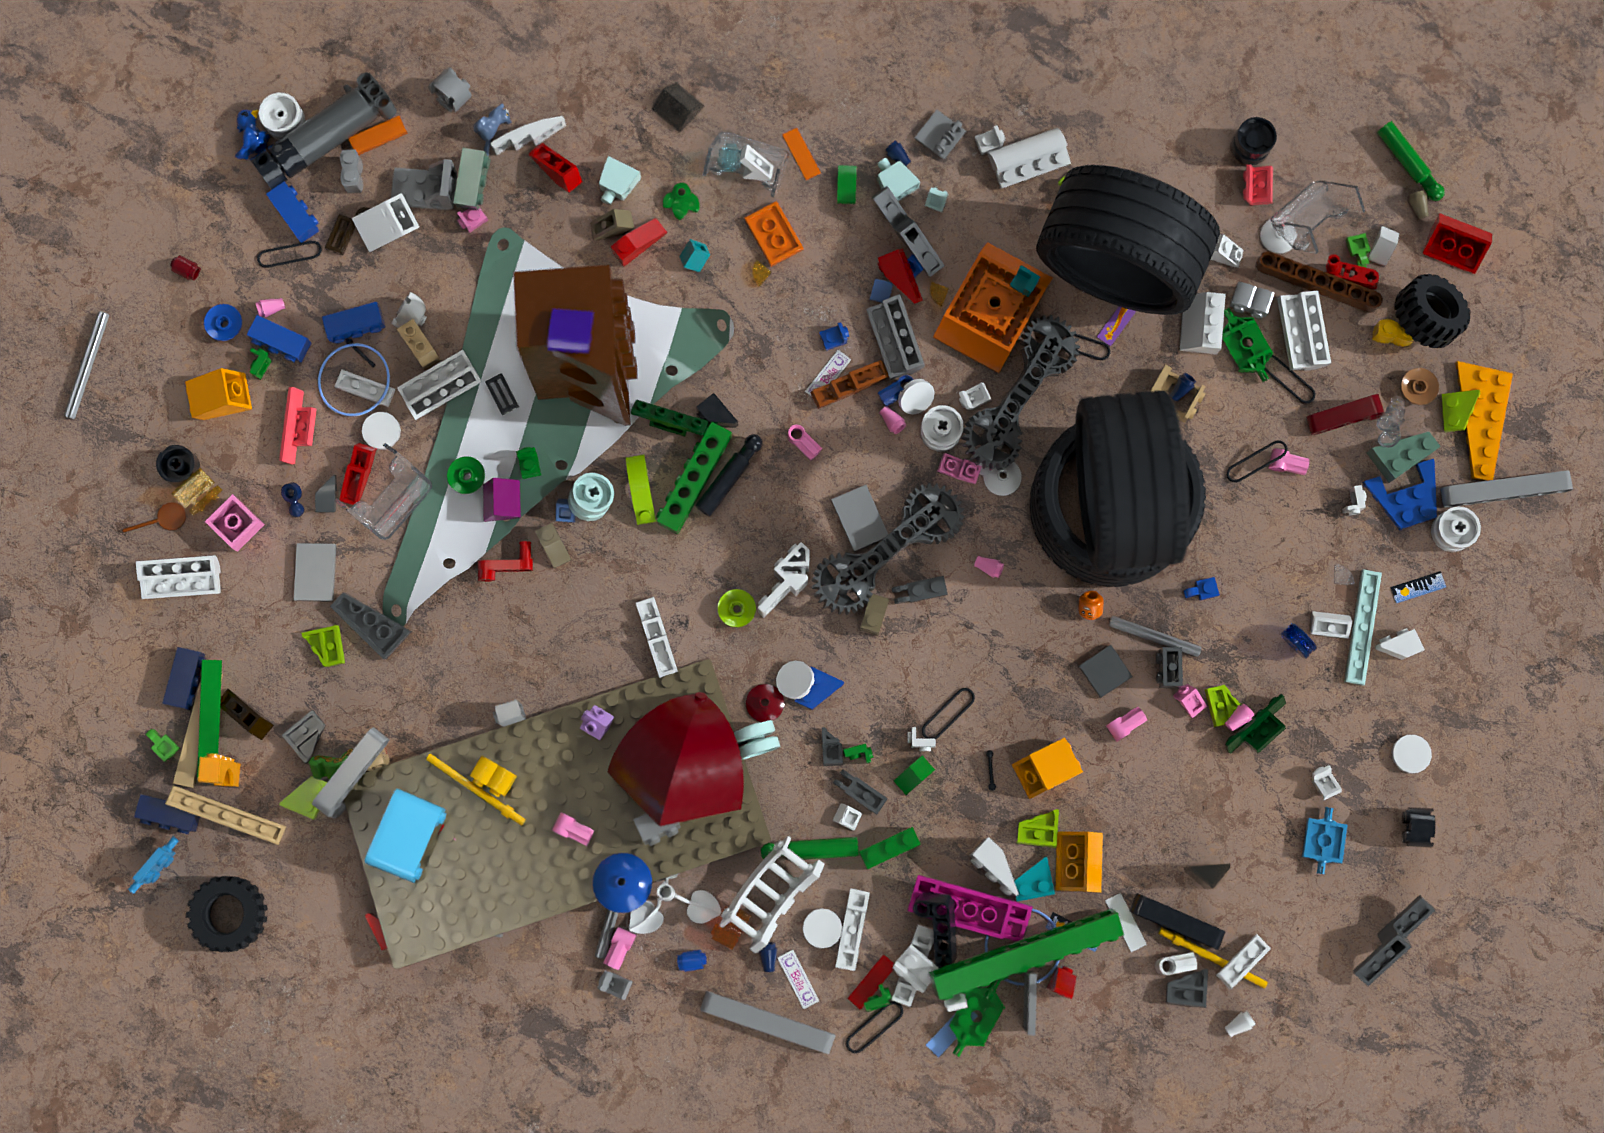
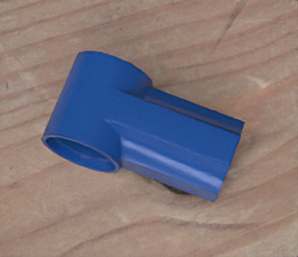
M901 376L898 381L877 392L885 407L898 400L900 391L904 390L901 384L914 380L911 376Z

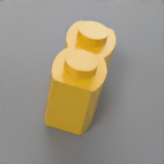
M1383 319L1374 326L1372 339L1378 343L1386 344L1391 342L1396 346L1405 347L1414 342L1412 337L1404 332L1405 329L1396 321Z
M482 755L469 775L474 778L472 781L474 784L481 788L483 785H486L490 788L488 792L497 797L500 794L506 796L517 777L512 772Z

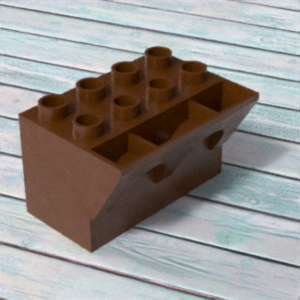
M610 264L513 272L517 350L538 400L570 398V401L625 426L631 425L628 380L638 379V370L633 350V344L636 343L634 321H632L631 308L628 307L627 293H625L623 278H613ZM553 309L593 312L594 318L589 353L548 350V337Z

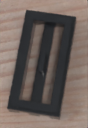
M502 373L485 381L502 416L506 412L513 411L512 409L519 407ZM501 379L513 404H509L497 380ZM493 382L506 405L504 409L491 386Z

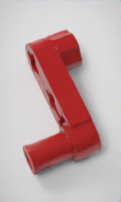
M1336 254L1328 257L1326 273L1371 290L1378 288L1379 274L1376 270L1341 262ZM1351 271L1355 272V275H1353V277H1349V273H1351Z
M519 542L518 560L478 561V581H495V572L533 571L531 542Z

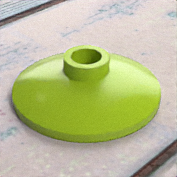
M730 590L723 594L718 602L719 617L728 626L735 628L743 627L749 624L755 616V601L744 590ZM739 606L741 610L736 613L733 611V608Z

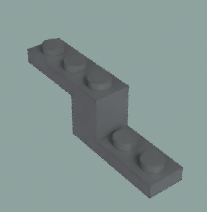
M888 186L872 196V199L901 241L909 247L929 277L945 266L916 222L906 214Z
M1419 895L1377 934L1381 945L1353 970L1354 974L1367 986L1371 985L1412 947L1407 936L1435 912V908Z

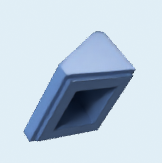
M875 279L870 300L883 303V300L890 298L893 283Z
M568 499L557 500L556 521L575 523V515L569 508Z

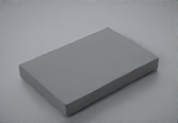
M867 485L831 499L854 552L877 543L888 535Z
M297 543L294 601L334 602L336 544Z
M1029 970L1024 973L1023 1030L1028 1035H1035L1037 974Z

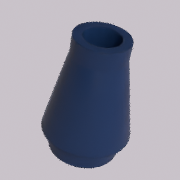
M896 140L885 149L887 156L895 162L901 161L905 166L911 162L902 144Z
M1183 373V375L1179 376L1170 393V397L1175 401H1179L1195 387L1196 380L1188 373Z
M768 942L767 946L759 951L763 972L775 971L778 949L775 942Z

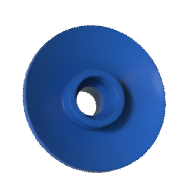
M219 304L207 312L204 319V327L208 335L213 339L227 341L234 338L240 332L242 317L235 307L228 304ZM223 322H228L226 327H222Z

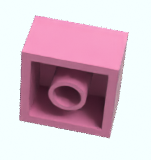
M233 494L205 521L237 552L265 525Z

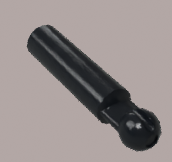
M751 434L746 437L741 450L733 454L696 503L695 507L703 514L711 517L750 465L749 460L755 452L761 450L763 441L760 436Z

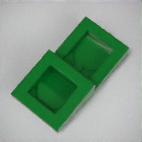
M838 165L837 204H856L857 166Z

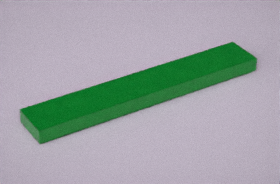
M202 660L197 777L199 776L200 757H207V754H218L222 660Z

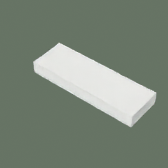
M341 369L334 387L377 403L383 395L386 385ZM388 388L384 399L380 403L381 405L389 407L395 392L394 388Z
M1256 934L1216 976L1229 989H1232L1271 948Z

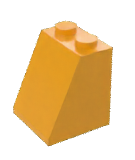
M220 368L185 381L192 418L207 420L252 409L245 373Z
M1065 737L1011 764L1029 799L1083 773L1080 762L1076 759L1072 747Z

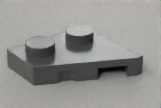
M311 710L283 733L282 736L302 761L307 764L326 725L316 712Z
M1203 969L1168 982L1166 985L1165 1003L1206 1008L1208 969Z

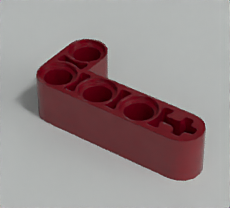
M1375 394L1311 414L1306 417L1311 435H1318L1366 419L1374 420L1385 416L1379 394Z

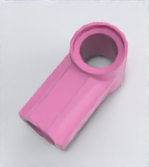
M801 425L790 427L787 435L789 442L794 444L811 461L819 454L822 448L805 432ZM793 431H799L801 433V437L799 439H795L791 436V433Z
M1274 448L1270 461L1282 455L1285 450ZM1287 451L1284 457L1270 464L1269 469L1305 475L1309 467V459L1289 454Z
M1137 707L1123 717H1118L1106 725V727L1117 742L1130 734V731L1146 722L1147 718L1144 712Z
M560 813L552 828V831L566 838L569 837L585 846L588 845L594 833V830L576 822L574 818L564 813Z
M618 927L603 963L619 970L636 935Z

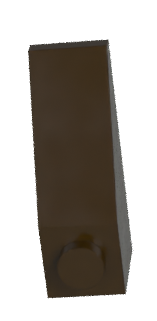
M227 689L221 696L220 708L247 732L260 740H263L274 726L267 718L230 689Z

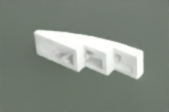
M558 116L524 125L491 142V147L496 155L512 145L517 151L531 140L537 146L565 127V119L563 116Z
M651 597L636 602L659 678L678 672L655 598Z

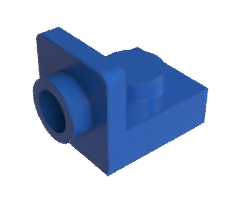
M841 322L837 323V326L819 333L826 351L847 344V337H849L847 327H843Z

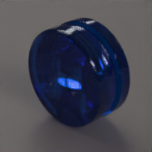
M1291 623L1286 631L1281 632V636L1298 655L1307 659L1310 656L1309 654L1317 649V646L1300 627Z

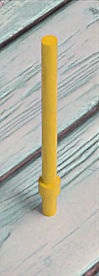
M431 753L427 756L426 760L498 809L501 815L507 819L511 818L521 826L524 824L526 819L517 814L514 808L508 804L504 805Z
M1163 927L1158 932L1161 936L1171 940V943L1179 947L1181 945L1221 967H1224L1229 962L1184 939V936L1177 932L1173 933ZM1250 972L1243 977L1264 989L1268 984L1267 981Z

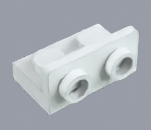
M912 944L893 965L897 975L902 978L904 977L915 990L921 993L931 983L929 972L939 969Z

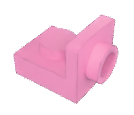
M480 207L479 210L468 209L463 213L457 212L459 217L457 222L462 229L467 228L469 232H472L488 221Z
M1188 684L1180 687L1173 695L1176 700L1180 701L1187 714L1192 718L1207 707L1197 689Z

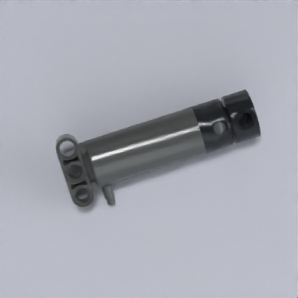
M364 72L357 77V84L359 86L352 89L349 85H344L343 88L346 94L268 147L271 155L264 149L250 159L271 190L282 182L288 181L284 173L288 178L294 177L371 124L379 116L384 119H391L396 115L397 109L392 100L370 73Z

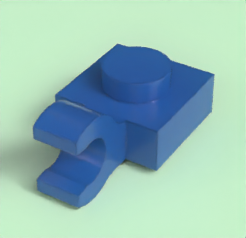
M1215 577L1196 581V587L1183 591L1185 598L1198 595L1200 601L1220 595Z

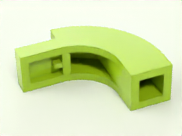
M645 455L626 457L627 473L637 525L656 522Z

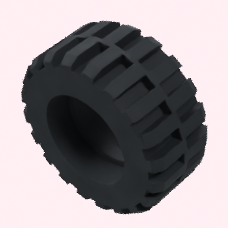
M1424 274L1417 276L1399 292L1394 305L1396 318L1399 319L1400 326L1405 329L1404 332L1410 335L1415 342H1420V345L1429 346V348L1448 346L1468 328L1470 323V308L1467 307V300H1464L1463 294L1456 289L1454 284H1450L1449 280L1440 278L1439 275Z
M235 876L215 877L210 879L209 882H204L200 885L201 888L194 891L192 894L194 898L189 900L187 905L190 907V911L186 912V918L190 920V923H187V927L192 929L193 933L191 936L194 939H198V944L202 947H207L208 950L214 952H234L245 949L250 943H254L258 939L257 935L263 932L264 927L262 926L264 922H267L268 917L265 916V911H268L267 905L263 903V900H265L264 895L258 892L259 888L256 885H252L251 881ZM225 895L238 898L244 911L242 923L235 931L230 933L218 931L211 921L213 904L218 898Z

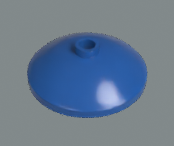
M617 853L607 857L598 865L593 876V891L601 905L613 912L627 913L634 911L646 902L651 893L652 876L644 861L632 854ZM620 878L625 879V884L622 886L618 884Z

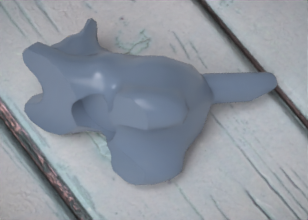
M503 103L492 110L488 117H482L473 126L474 132L485 141L484 151L488 156L490 143L499 125L511 123L508 110L503 109Z

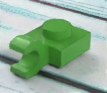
M1366 234L1347 237L1346 243L1350 256L1357 257L1358 266L1367 267L1366 265L1369 264V260L1366 254L1371 250Z
M150 729L146 733L147 737L155 743L151 749L164 762H167L180 749L167 734L161 737L155 729Z

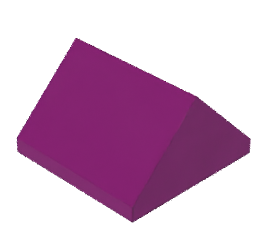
M492 478L483 484L484 522L521 518L519 480Z

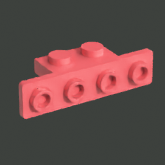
M294 387L288 388L279 459L281 462L290 465L295 464L297 446H312L317 410L313 407H302L304 392Z

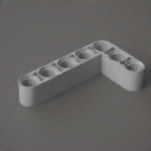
M371 728L316 796L312 805L327 817L338 818L346 809L345 802L343 801L344 798L382 752L389 739L376 728Z

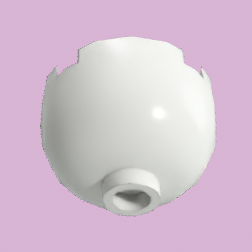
M410 292L397 311V317L392 320L391 324L399 328L414 319L417 325L422 326L427 318L424 315L426 308L422 299Z

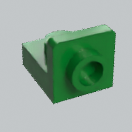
M251 348L250 352L258 358L251 363L249 372L261 380L272 360L267 356L268 353L260 348L257 350Z
M525 447L516 451L522 479L541 476L539 458L535 447Z
M866 743L843 750L844 757H849L850 760L860 758L861 753H864L866 764L871 763L870 759L873 758L871 747H867Z
M880 984L879 988L882 996L874 995L867 998L868 1002L864 1003L867 1012L890 1005L889 999L892 996L888 987L884 988V985Z

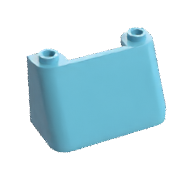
M396 789L367 852L365 863L414 883L415 879L418 880L422 874L423 869L420 868L421 858L435 826L443 824L446 818V813H444L446 809Z

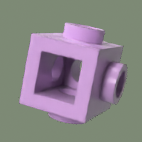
M594 705L590 711L586 710L582 715L581 720L583 722L580 729L600 740L609 730L614 716Z

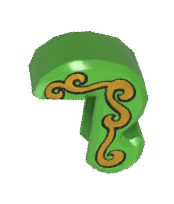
M350 748L342 754L341 758L323 755L312 757L309 760V765L313 778L321 780L327 776L328 779H331L354 749Z

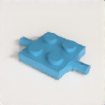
M1325 807L1324 819L1307 818L1302 857L1311 858L1318 862L1316 872L1318 874L1325 875L1326 863H1343L1347 824L1337 823L1332 820L1334 808Z
M172 836L166 845L159 847L133 877L135 881L128 888L131 893L135 894L143 884L154 883L160 877V871L164 867L167 868L173 862V856L176 853L172 849L179 842L177 838Z

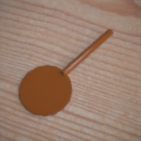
M167 503L159 509L157 519L125 528L122 531L128 532L157 522L166 530H177L185 523L186 512L178 503Z

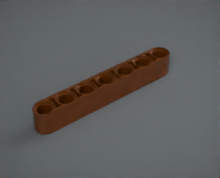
M1263 252L1256 261V268L1261 273L1309 291H1318L1322 296L1368 313L1376 311L1383 303V297L1377 291L1273 252ZM1262 259L1268 260L1270 265H1265ZM1280 266H1285L1287 268V272H1283L1280 269ZM1297 273H1303L1305 278H1300ZM1315 279L1321 280L1323 285H1318ZM1333 286H1338L1340 288V292H1336L1333 289ZM1351 292L1356 293L1358 299L1353 298ZM1368 299H1373L1376 305H1371Z

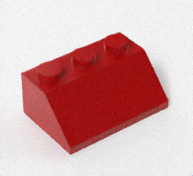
M1439 213L1431 228L1422 254L1475 274L1492 244V233Z

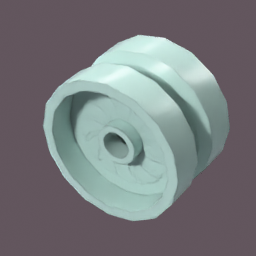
M585 473L575 481L569 492L568 504L570 510L579 519L585 521H596L602 518L613 502V486L601 474Z
M772 720L751 724L734 732L738 744L748 743L739 747L742 760L781 747L778 737L771 736L765 738V736L775 731Z

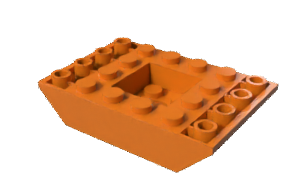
M987 242L945 312L933 338L989 369L1000 373L1053 277ZM1021 265L1040 276V280L1029 298L1010 287V283ZM993 298L998 299L1000 305L992 307L989 301Z

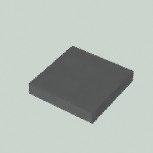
M1112 645L1079 665V668L1100 698L1133 677Z

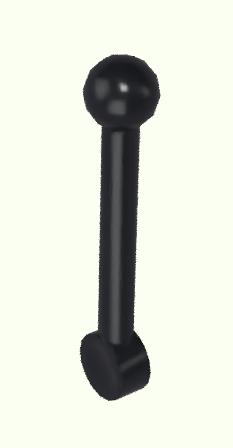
M351 339L346 340V345L353 343ZM351 346L373 368L376 366L356 346Z
M988 750L986 752L990 777L988 789L993 791L996 789L992 766V756L994 753L992 750Z

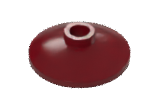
M760 684L748 693L746 708L749 715L756 721H774L783 712L784 698L775 686ZM763 699H767L769 701V704L767 706H763L761 704V701Z

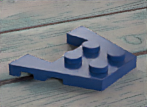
M1434 459L1416 464L1422 483L1387 494L1381 476L1362 482L1364 487L1368 488L1372 493V497L1376 502L1378 501L1384 508V512L1399 530L1437 518Z

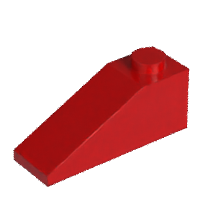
M541 143L528 153L537 165L558 186L568 193L583 182L577 166L545 144Z
M654 218L615 242L611 246L612 253L625 267L668 232Z
M903 248L878 257V267L886 278L914 304L923 301Z
M1062 966V968L1056 967L1047 989L1072 1000L1077 976L1073 975V970L1066 966Z

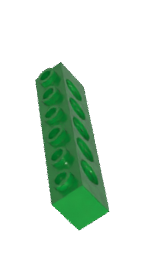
M711 422L710 426L707 425L701 442L695 444L692 451L694 455L691 459L688 458L683 467L685 469L684 473L678 475L674 483L676 485L674 491L668 493L664 509L661 507L656 515L658 525L677 535L732 438L731 431ZM709 441H715L717 443V445L714 448H708L706 446L707 442ZM700 457H705L708 461L706 464L700 465L697 463V460ZM695 473L699 477L696 481H690L688 476ZM687 490L689 495L686 498H681L679 492ZM673 506H677L680 508V512L673 515L670 513V509Z

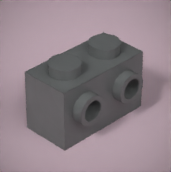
M1162 647L1159 649V653H1156V664H1159V672L1156 673V683H1159V688H1180L1183 686L1182 647Z

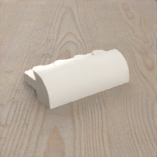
M1059 128L988 152L1000 188L1071 164L1066 148L1068 145Z
M1318 291L1279 296L1277 300L1290 370L1304 369V371L1331 364Z
M461 350L400 385L397 389L414 419L417 420L482 381L464 350Z
M215 555L136 561L137 580L140 581L142 599L221 593L219 579L221 570L218 558Z

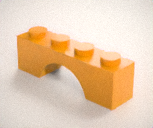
M207 754V757H200L199 782L214 783L217 786L239 787L240 763H236L235 759L219 756V754Z

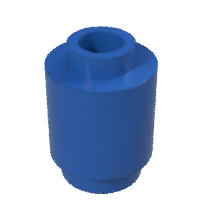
M701 949L682 952L681 955H677L679 971L684 970V972L704 969V965L707 964L706 954L702 953Z

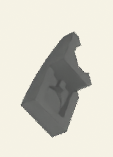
M333 475L315 493V512H336V475Z
M822 727L824 766L843 765L842 744L840 740L829 733L825 727Z

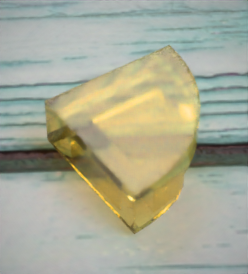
M756 260L753 266V278L760 287L770 276L771 271Z
M931 282V297L937 305L942 307L949 288Z

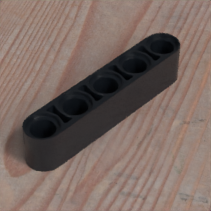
M1136 893L1129 912L1216 950H1219L1226 932Z

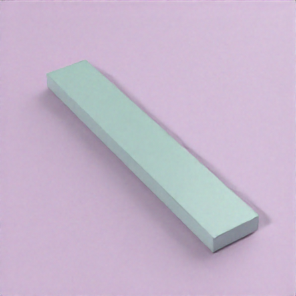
M1361 570L1344 679L1346 683L1365 685L1382 576L1380 572Z

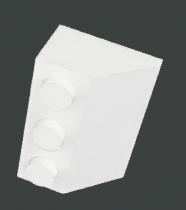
M1211 292L1196 294L1190 308L1182 313L1179 351L1218 354L1222 347L1225 294Z

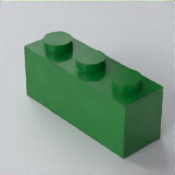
M911 827L859 851V854L868 870L921 845L914 828Z

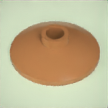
M1414 368L1408 371L1402 378L1401 391L1409 402L1415 405H1426L1432 402L1438 395L1439 382L1431 371L1424 368ZM1416 385L1420 386V391L1415 389Z

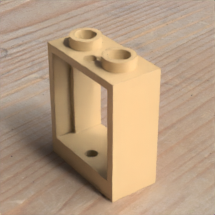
M414 319L397 329L425 371L441 361Z

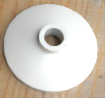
M1277 217L1268 220L1263 225L1260 239L1268 251L1283 254L1295 246L1298 233L1292 222L1285 218ZM1282 231L1284 235L1279 236L1277 232Z
M1014 462L1006 468L1002 467L1000 470H997L995 467L992 471H989L987 477L983 476L984 483L992 493L1006 496L1018 489L1021 483V471ZM1000 473H1005L1007 477L1005 479L1001 478Z

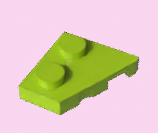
M1480 390L1442 394L1445 432L1466 429L1469 417L1472 415L1475 403L1481 394Z
M338 625L301 633L302 637L310 644L312 651L318 655L324 667L345 664Z
M1225 685L1205 689L1214 727L1225 725V722L1228 721L1240 703L1231 695L1230 690Z
M311 776L283 799L279 805L315 820L319 810L312 805V802L327 782Z
M1059 809L1019 822L1017 843L1056 848Z

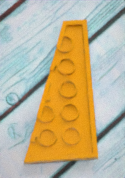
M1457 361L1455 366L1458 371L1460 391L1480 390L1481 393L1466 426V442L1469 446L1472 479L1490 481L1494 478L1513 373Z

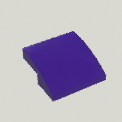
M553 309L548 337V350L589 353L594 318L593 312Z

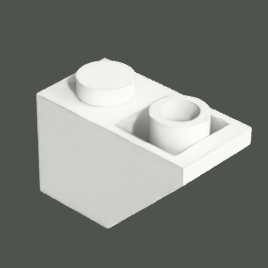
M1220 234L1211 260L1232 267H1239L1243 249L1224 234Z
M1407 628L1396 632L1397 637L1391 639L1389 635L1380 639V644L1375 646L1376 650L1401 660L1425 650L1416 630L1408 631Z

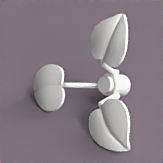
M676 874L664 878L665 881L658 887L657 894L659 898L657 899L656 907L652 902L646 901L641 907L631 912L629 930L637 934H647L656 931L664 920L662 913L657 911L661 906V902H668L673 898L690 904L687 908V915L690 920L698 924L707 923L721 914V908L716 898L704 890L693 892L691 901L675 894L674 888L668 884V878H676L679 875Z

